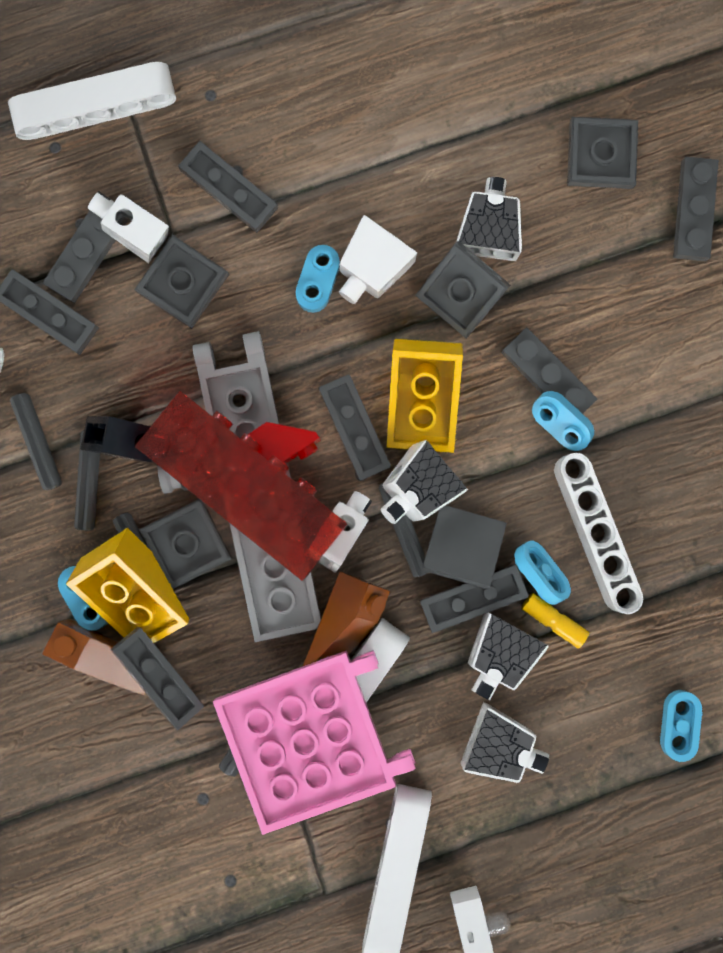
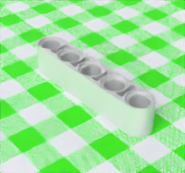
M150 62L20 94L9 99L8 105L16 137L23 140H32L164 108L176 101V95L168 65L163 62Z
M580 453L563 456L555 464V477L604 602L613 611L624 614L635 613L642 606L643 594L592 464L585 455ZM569 460L576 462L580 469L579 475L575 479L569 477L565 470ZM582 492L588 493L592 498V505L587 511L583 510L578 503V498ZM596 524L601 525L605 532L604 538L599 543L595 542L591 537V529ZM609 556H612L617 561V568L614 573L609 575L604 570V561ZM625 588L629 592L630 598L626 605L619 606L616 597L618 592Z
M384 618L378 621V624L372 629L352 658L354 659L374 650L379 663L377 669L356 676L366 703L410 640L409 636Z
M402 784L396 785L367 919L362 953H400L431 806L432 791Z

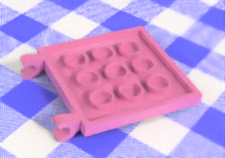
M346 650L214 699V707L262 835L395 788L396 781L394 776L416 769L411 749L399 752L390 759H387L356 677L378 668L379 663L374 650L350 660Z

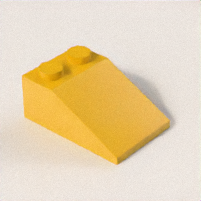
M406 339L394 340L386 448L409 449L413 444L427 440L436 452L454 453L463 360L462 343Z
M126 528L81 557L66 582L67 586L123 637H126L136 627H141L151 641L156 643L187 625L190 620L153 552L129 528Z

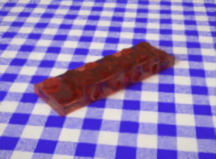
M179 391L135 447L301 581H304L348 524L314 497L318 490L300 477L295 482L285 473L289 467L272 455L267 460L257 451L261 445L244 432L239 438L229 429L233 423L217 410L213 415H210Z

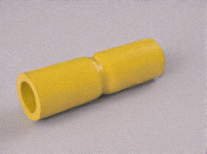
M533 592L521 606L523 611L544 626L550 627L554 633L577 649L585 643L589 636V631L566 615L560 614L556 608Z

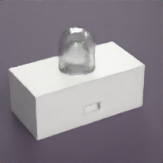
M477 886L450 892L464 953H494L490 937L508 932L511 926L509 916L504 912L484 915Z

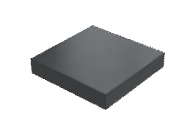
M572 117L569 123L567 186L633 189L636 186L638 120Z
M172 235L134 290L192 329L229 276V273Z
M457 241L415 296L462 336L468 338L511 285L461 242Z
M201 498L139 529L172 589L232 559Z
M444 506L438 512L422 570L489 589L507 523L450 506Z

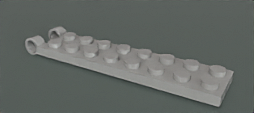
M260 331L243 334L248 363L216 369L215 357L210 342L193 345V354L254 641L260 642L315 630L319 626L321 615L290 470L288 469L272 480L268 475L257 482L260 487L258 490L243 499L240 495L231 497L227 492L237 441L265 422L279 424ZM241 394L245 396L246 403L244 406L236 407L233 400L236 395Z

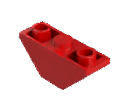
M265 422L237 441L227 492L231 497L240 495L243 499L260 488L257 484L260 480L268 475L272 480L289 469L286 463L298 456L300 460H303L316 452L318 448L315 444L321 441L320 437L314 431Z

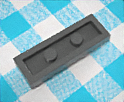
M201 141L194 146L178 165L183 174L256 233L278 209L275 201Z
M685 156L681 161L673 258L707 261L711 258L719 160Z
M89 210L43 282L46 287L74 304L115 242L114 238L102 230V218ZM126 217L120 218L117 223L125 226L128 219Z
M11 269L0 285L1 303L79 355H81L99 329L97 325L13 269Z
M527 327L502 350L501 353L541 394L547 391L558 392L582 414L598 400Z
M350 374L318 387L359 480H365L391 468Z
M514 564L495 571L489 589L463 583L419 601L431 633H435L529 596L518 567Z
M136 627L110 649L176 730H179L204 707L141 627Z

